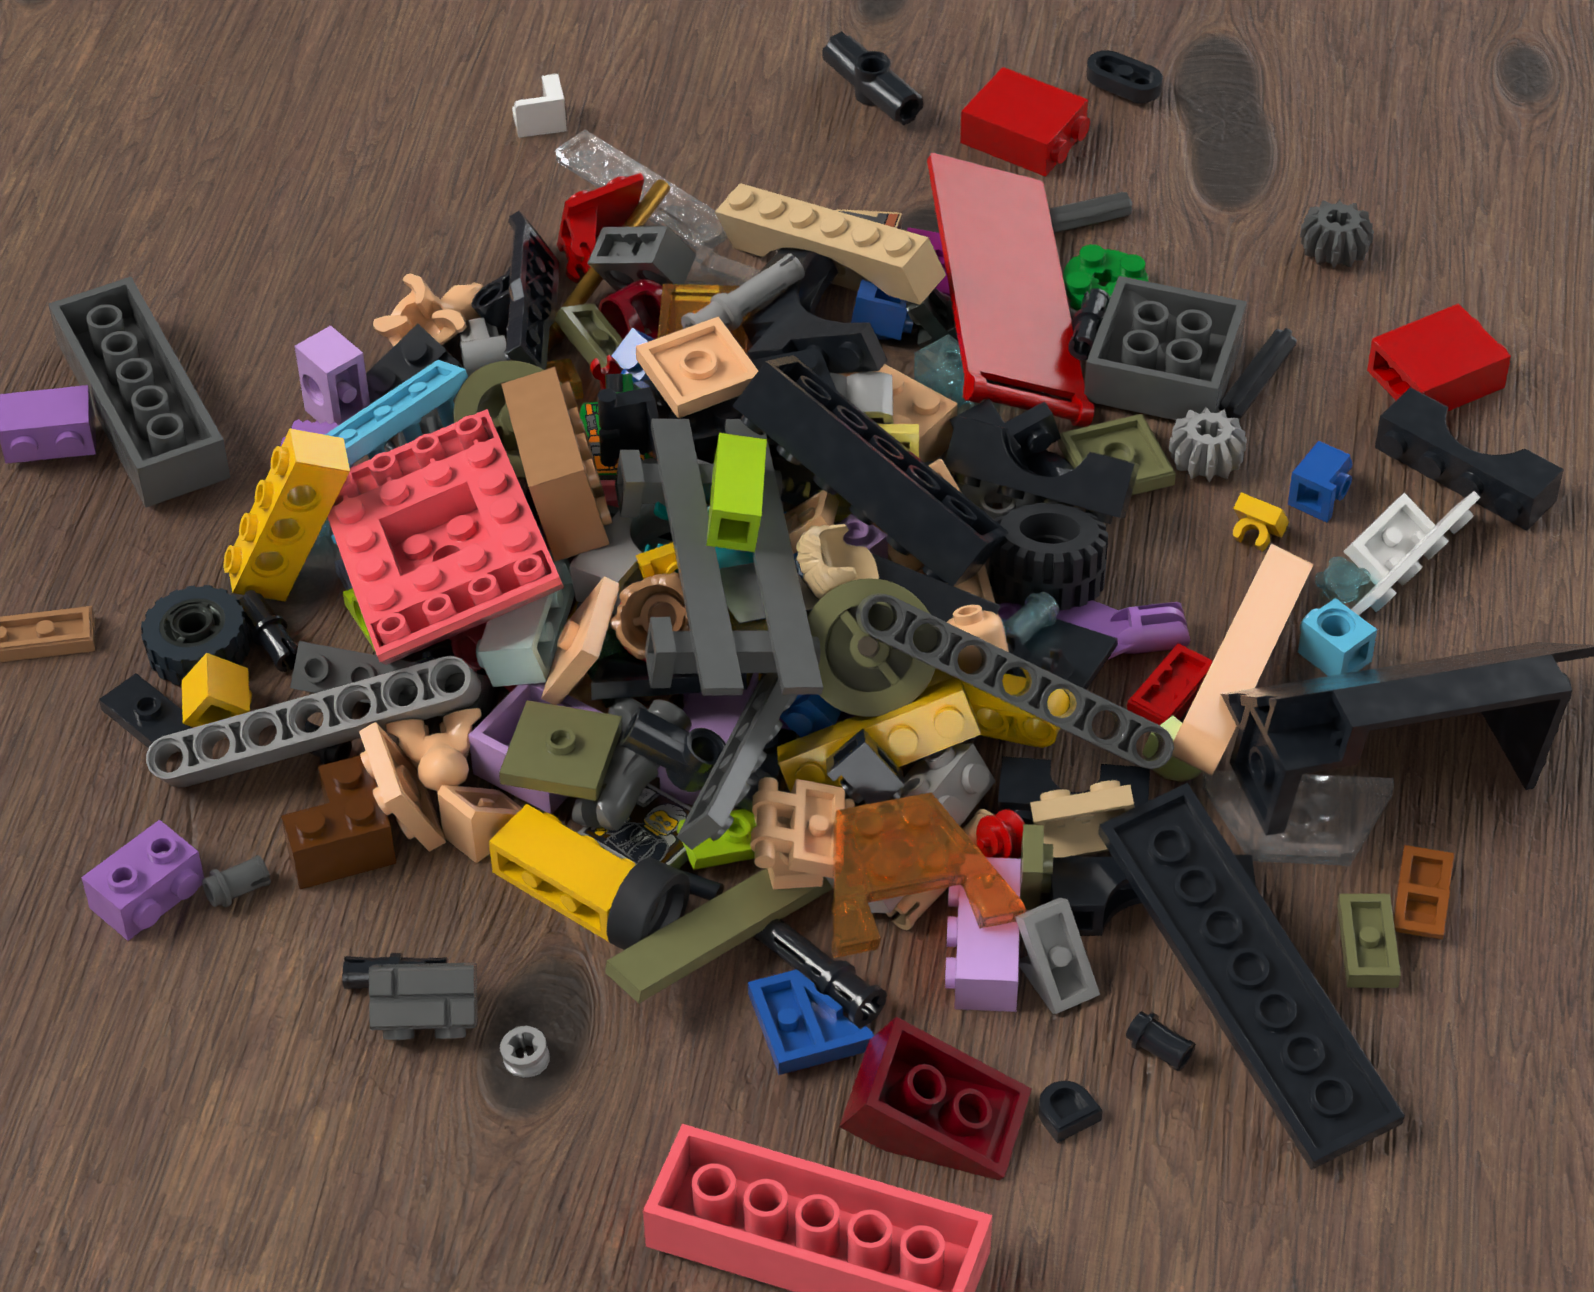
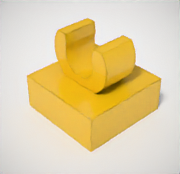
M1242 492L1233 508L1239 518L1233 529V537L1237 542L1241 543L1247 531L1252 529L1258 530L1259 536L1256 539L1255 547L1259 551H1264L1268 547L1270 534L1282 538L1289 524L1283 509Z

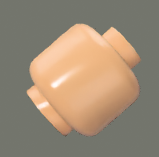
M967 605L956 609L953 612V618L947 621V623L1009 652L1002 619L994 612L983 611L979 605ZM970 645L960 651L958 665L966 674L973 673L981 666L982 655L977 647Z

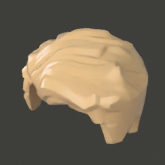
M845 524L811 526L808 531L801 535L800 540L796 544V550L798 551L796 559L803 573L802 580L819 600L829 591L844 583L858 579H879L877 565L869 549L864 546L846 544L843 540V536L849 531Z

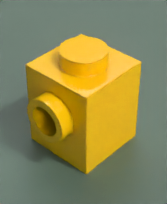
M206 653L182 680L183 724L194 728L250 712L252 692L249 690L248 668Z

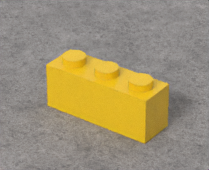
M526 804L489 840L492 872L609 942L606 931L612 902L621 883L636 864L629 859H621L605 850L592 837L587 835L581 836L569 829L554 815L542 813Z

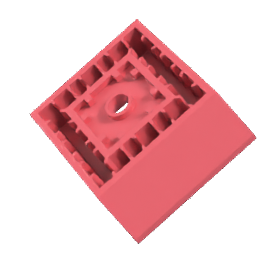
M487 409L477 414L463 417L456 423L435 432L421 435L414 441L391 451L379 453L372 459L351 467L328 514L329 523L380 663L385 665L564 589V585Z

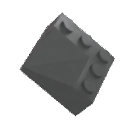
M1119 276L1086 362L1084 394L1087 395L1088 400L1092 403L1173 420L1185 418L1188 410L1200 414L1204 411L1205 407L1211 413L1217 414L1243 341L1247 301Z

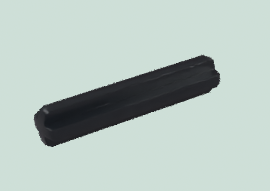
M1288 328L1284 330L1276 329L1220 402L1219 409L1221 411L1225 409L1227 418L1241 419L1296 346L1297 340L1292 336L1293 331Z

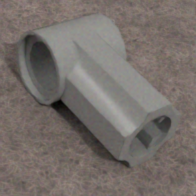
M484 318L469 320L466 329L460 332L463 366L468 377L485 365L507 361L504 353L506 349L505 336H499L496 326L488 324Z

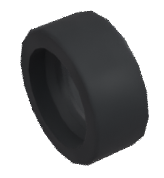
M652 857L640 860L629 871L612 902L606 931L609 943L625 950L684 916L690 894L688 875Z

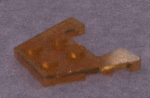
M932 792L836 810L833 821L834 900L832 904L833 938L831 948L834 958L878 949L881 937L868 905L869 902L961 885L965 890L979 929L1017 922L1015 916L1026 912L1022 900Z

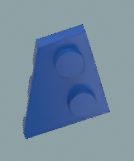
M797 969L748 982V995L779 1075L864 1053L869 1040L874 1036L868 1027L864 1026L862 1029H859L843 1015V1007L829 995L818 992L814 983Z

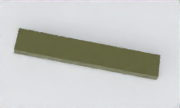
M765 868L606 960L605 973L637 1003H641L761 932L772 920L783 919L833 888L827 878L824 877L822 887L773 889L768 869Z

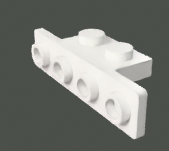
M1473 491L1452 508L1436 525L1405 493L1396 499L1344 550V553L1375 584L1351 610L1360 615L1369 607L1377 612L1397 594L1391 586L1396 581L1402 586L1406 584L1423 568L1417 561L1422 555L1429 560L1448 543V540L1443 535L1448 529L1455 534L1474 517L1469 508L1480 496Z

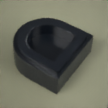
M1057 1081L1048 1085L1040 1095V1121L1057 1143L1102 1121L1103 1110L1090 1093L1078 1083Z

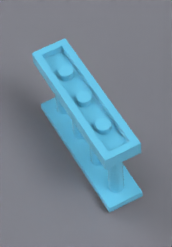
M437 360L325 435L344 438L349 468H351L353 463L365 455H368L370 460L375 455L386 452L384 446L387 444V441L401 431L406 443L414 441L423 435L419 422L423 416L437 408L443 428L454 423L453 400L462 384L468 378L467 372L464 368ZM333 534L331 537L333 539L334 544H337Z

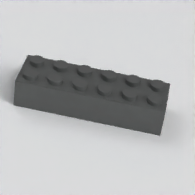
M132 277L48 304L56 341L80 386H89L94 412L145 508L231 478L224 439Z

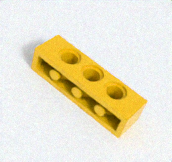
M289 429L282 446H276L271 457V469L266 479L260 480L256 487L255 502L250 513H244L242 516L239 536L234 546H228L225 552L224 571L229 573L232 593L245 595V592L254 590L256 593L262 594L266 599L286 601L350 472L344 438Z

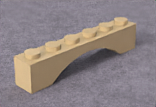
M742 183L728 195L715 211L730 243L735 249L761 257L779 248H799L813 251L852 269L887 295L921 305L946 275L929 237Z

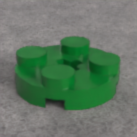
M1095 244L1082 247L1079 255L1072 258L1066 264L1062 275L1066 296L1071 299V307L1074 310H1080L1084 294L1086 292L1090 294V290L1093 288L1104 290L1111 298L1119 276L1148 282L1145 260L1139 255L1103 249ZM1099 282H1109L1106 286L1098 285Z

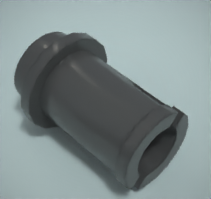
M256 855L252 859L224 871L211 870L209 877L202 880V885L213 907L220 904L223 907L231 906L232 899L262 886H268L271 880L269 879L270 874L266 864L259 855Z

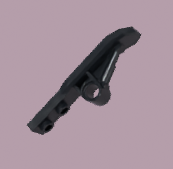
M517 211L509 216L508 221L514 230L511 266L505 275L479 290L471 304L481 318H484L488 324L496 326L499 336L504 335L507 338L504 351L507 361L525 362L547 370L549 329L556 318L560 262L520 211Z

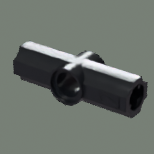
M843 32L830 37L828 44L822 50L823 60L854 86V94L857 101L869 106H878L895 122H900L903 126L915 120L918 112L923 109V97L891 71L890 58L886 54L878 51H868L854 38L847 36Z
M641 707L633 714L620 742L623 747L666 768L670 781L676 787L686 792H697L703 788L725 746L722 738L712 730L695 728L688 732ZM758 768L749 776L747 783L750 785V789L737 805L753 813V795L758 792L759 780L764 777L773 776Z

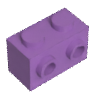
M89 386L0 394V444L5 463L96 454V417Z
M158 820L81 878L89 908L129 941L143 929L154 925L160 916L181 900L191 897L202 885L204 874L199 852L161 820Z

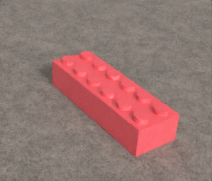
M685 1124L681 1125L643 1209L646 1247L793 1292H975L991 1249L992 1215Z

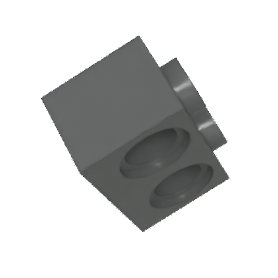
M668 226L603 227L587 264L616 291L633 282L645 279L658 282L667 291H677L683 289L696 254Z

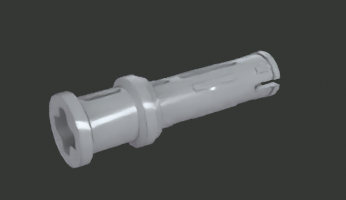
M793 254L785 255L777 263L766 268L736 290L728 294L717 293L710 299V304L697 313L688 312L681 318L683 329L719 317L728 330L734 331L741 325L743 317L747 313L773 298L788 286L801 280L805 276L802 264L796 257L793 258Z

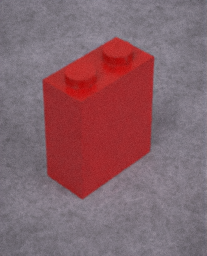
M1002 67L961 111L960 143L1046 177L1057 163L1061 164L1064 162L1073 145L1077 141H1082L1087 135L1090 127V118L1087 117L1088 99Z
M1458 303L1372 338L1367 371L1395 400L1400 398L1411 387L1447 406L1448 411H1451L1505 388L1511 355L1502 344L1498 343L1481 326L1476 318L1472 317Z

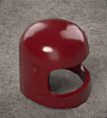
M647 279L638 280L602 299L599 305L600 312L623 340L632 328L644 334V329L648 328L652 333L646 335L654 339L666 336L674 328L677 317L675 304L669 292L658 282Z

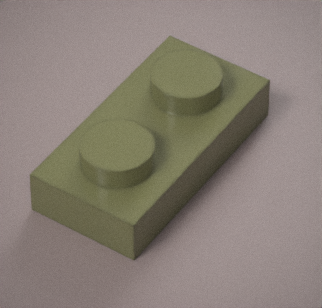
M594 303L561 307L555 318V322L589 365L595 358H598L601 368L606 367L607 356H612L623 341Z
M1023 825L1020 857V910L1029 911L1039 907L1041 893L1050 894L1051 874L1053 873V844L1044 843V825Z
M1339 893L1337 909L1347 988H1398L1401 973L1390 894Z

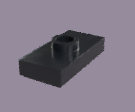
M137 673L99 699L101 710L148 748L155 740L163 736L193 728L183 724V714L180 707Z

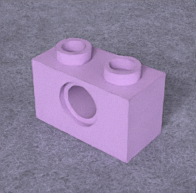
M330 325L295 345L304 408L320 424L326 421L329 425L334 422L340 425L370 405L363 352Z

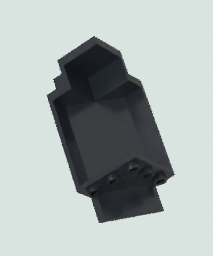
M1535 642L1223 693L1221 696L1239 729L1229 763L1265 835L1281 834L1285 832L1302 775L1358 765L1369 731L1481 712L1525 790L1533 789L1546 763L1547 755L1558 732L1559 724L1573 691L1568 676L1561 672L1557 663L1594 657V645Z

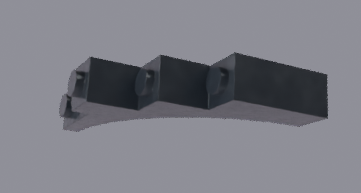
M781 248L760 272L777 263L785 255L793 254V258L796 257L802 264L805 276L745 315L746 320L742 323V326L752 344L751 349L748 351L751 360L819 347L829 373L842 374L879 371L888 359L870 322L842 323L824 320L815 316L816 307L824 291L839 273L833 260L813 251L799 248Z

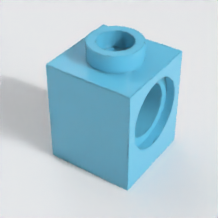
M1334 598L1320 609L1315 608L1303 618L1300 624L1301 634L1298 653L1327 676L1357 672L1372 662L1377 629L1338 599Z

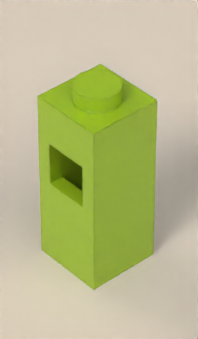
M719 433L712 473L706 546L755 552L762 517L767 439Z

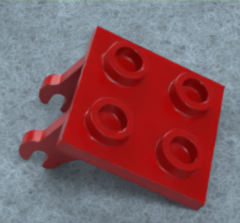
M641 172L629 177H616L605 186L590 192L587 190L579 191L565 201L557 247L560 252L565 251L568 260L566 275L571 281L579 282L580 276L576 271L577 268H580L584 274L591 268L587 263L595 247V240L599 237L602 228L622 227L639 204L644 184V177Z

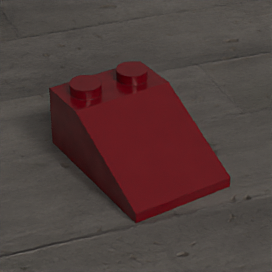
M895 1017L869 1040L839 1127L886 1152L1000 1181L1005 1177L1032 1088L910 1023Z

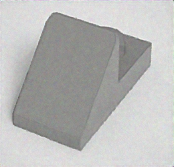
M1058 898L1015 916L1028 956L1019 959V966L1051 1013H1060L1100 995L1068 899Z

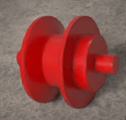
M1009 809L998 812L996 816H984L978 822L976 829L978 848L985 857H1021L1024 821L1016 812Z

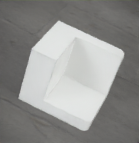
M558 74L542 76L543 97L515 102L512 110L518 138L567 131L565 101Z

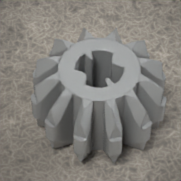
M1205 407L1204 411L1200 414L1188 410L1185 418L1176 419L1169 442V451L1171 452V458L1176 463L1177 470H1188L1191 479L1198 475L1205 476L1210 482L1214 475L1227 479L1232 470H1239L1240 464L1243 462L1244 451H1246L1247 438L1245 437V431L1240 427L1239 418H1227L1225 409L1216 414L1211 413Z

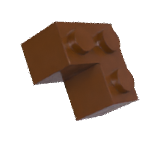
M360 755L318 766L325 804L281 815L288 854L299 889L396 864L391 826L387 815L384 814L375 800L373 789L377 788L375 779L370 776L363 765Z

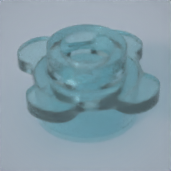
M1333 557L1329 560V567L1324 572L1316 574L1315 584L1323 590L1324 595L1328 599L1333 600L1336 598L1341 603H1348L1358 597L1360 586L1368 584L1371 575L1367 569L1357 568L1355 564L1347 561L1344 557Z

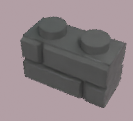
M477 962L372 965L369 967L370 1030H383V1039L387 1040L414 1038V1029H435V1038L466 1037V1028H475L478 1025Z

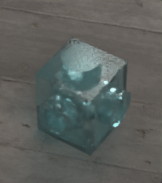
M948 334L915 352V381L958 403V407L970 403L963 398L964 371L957 340Z

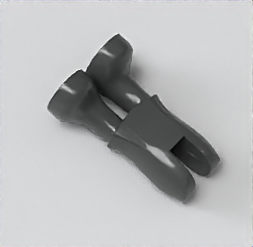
M630 697L614 699L608 714L622 716L623 728L597 801L583 798L576 799L572 812V818L575 823L584 827H597L600 825L604 829L618 831L625 824L644 788L658 776L657 769L660 767L655 762L620 744L625 729L633 714L641 707L690 732L692 723L683 710L661 699L654 700L649 709Z

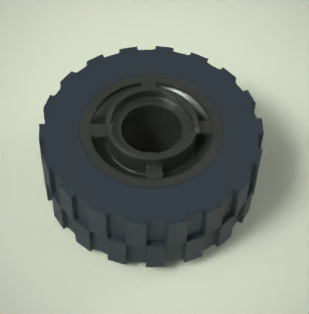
M204 585L203 587L187 586L186 589L174 590L168 596L161 597L155 602L152 609H148L145 614L146 619L141 624L142 640L153 671H157L158 676L163 680L167 679L172 684L179 686L182 684L183 678L206 653L242 665L244 657L248 656L250 651L251 635L242 605L239 604V600L234 595L228 594L227 590L223 588L216 589L211 585Z

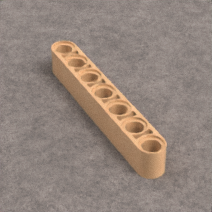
M1271 543L1173 741V757L1211 776L1213 775L1237 726L1221 694L1255 688L1313 567V563Z

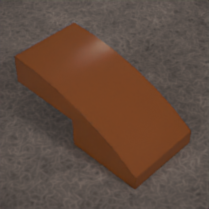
M1404 845L1393 917L1395 932L1443 940L1455 853Z

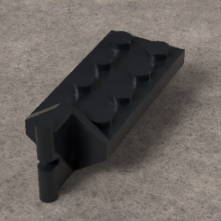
M819 347L751 360L759 371L765 361L794 355L836 390ZM650 379L634 382L633 390L616 393L612 389H603L598 393L599 427L601 428L599 431L601 464L606 467L615 466L619 461L620 450H639L640 455L648 453L657 460L651 430L652 419H689L695 451L701 452L716 449L719 433L726 434V419H741L743 416L733 407L739 396L677 418Z

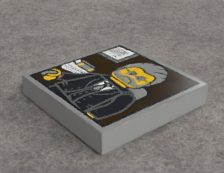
M648 783L631 815L618 831L607 830L599 825L597 827H583L577 833L581 836L587 835L592 837L605 850L621 859H629L635 864L640 860L652 857L679 869L689 859L682 841L677 838V827L680 820L687 818L691 807Z

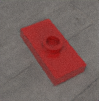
M1178 643L1127 701V710L1158 725L1164 723L1171 716L1179 720L1192 705L1213 660Z

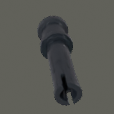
M782 919L772 920L764 930L753 936V938L762 942L785 960L787 964L799 970L816 985L818 992L829 995L840 1004L843 1010L849 1014V1020L858 1028L870 1024L882 1011L887 998L886 991L878 985L870 986L856 975V969L851 963L842 960L834 961Z

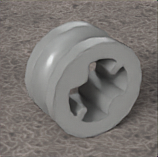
M516 1027L510 1030L500 1043L503 1063L507 1071L515 1076L522 1078L536 1076L543 1072L550 1062L546 1038L535 1027ZM526 1046L534 1048V1053L528 1057L527 1053H524V1058H517L515 1050L522 1047L523 1051H526Z

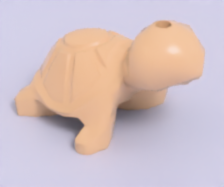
M407 274L403 277V282L412 289L411 293L399 302L391 315L374 319L373 326L378 334L388 338L393 347L417 324L443 346L458 333L463 332L469 320L481 318L473 309L471 303L476 293L484 286L478 283L454 285L440 299L432 293L421 277Z
M473 708L445 715L443 722L439 723L441 733L432 735L429 734L428 725H425L424 721L420 719H407L387 723L386 730L387 733L399 737V746L413 766L418 769V778L424 787L439 791L441 785L459 786L466 781L469 773L466 758L470 751L468 735L473 731L472 725L482 717L480 708Z

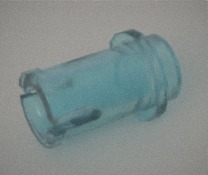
M1045 592L1030 594L1025 600L1026 605L1007 621L1002 622L1005 636L1007 633L1018 635L1024 645L1027 640L1044 626L1051 627L1055 624L1056 616L1059 614V606L1053 597Z

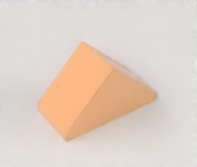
M441 785L437 793L442 831L445 839L476 864L490 854L489 840L522 809L508 796L496 789Z

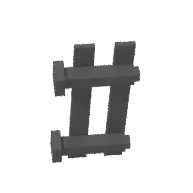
M652 419L651 430L658 464H641L639 450H620L615 481L620 517H640L641 504H655L657 501L666 504L690 631H673L670 617H650L645 657L651 688H671L673 674L698 673L702 696L743 695L744 687L741 673H778L782 695L822 694L823 684L818 666L820 662V641L817 636L812 637L780 498L782 493V475L780 470H774L768 441L766 445L762 517L755 552H752L768 631H732L716 549L713 546H706L709 520L706 504H710L714 464H698L689 419ZM726 419L725 421L726 434L767 439L766 433L759 435L744 425L741 419Z

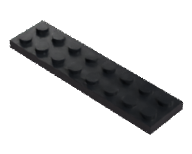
M1188 783L1099 824L1098 834L1311 1170L1403 1124L1405 1115Z

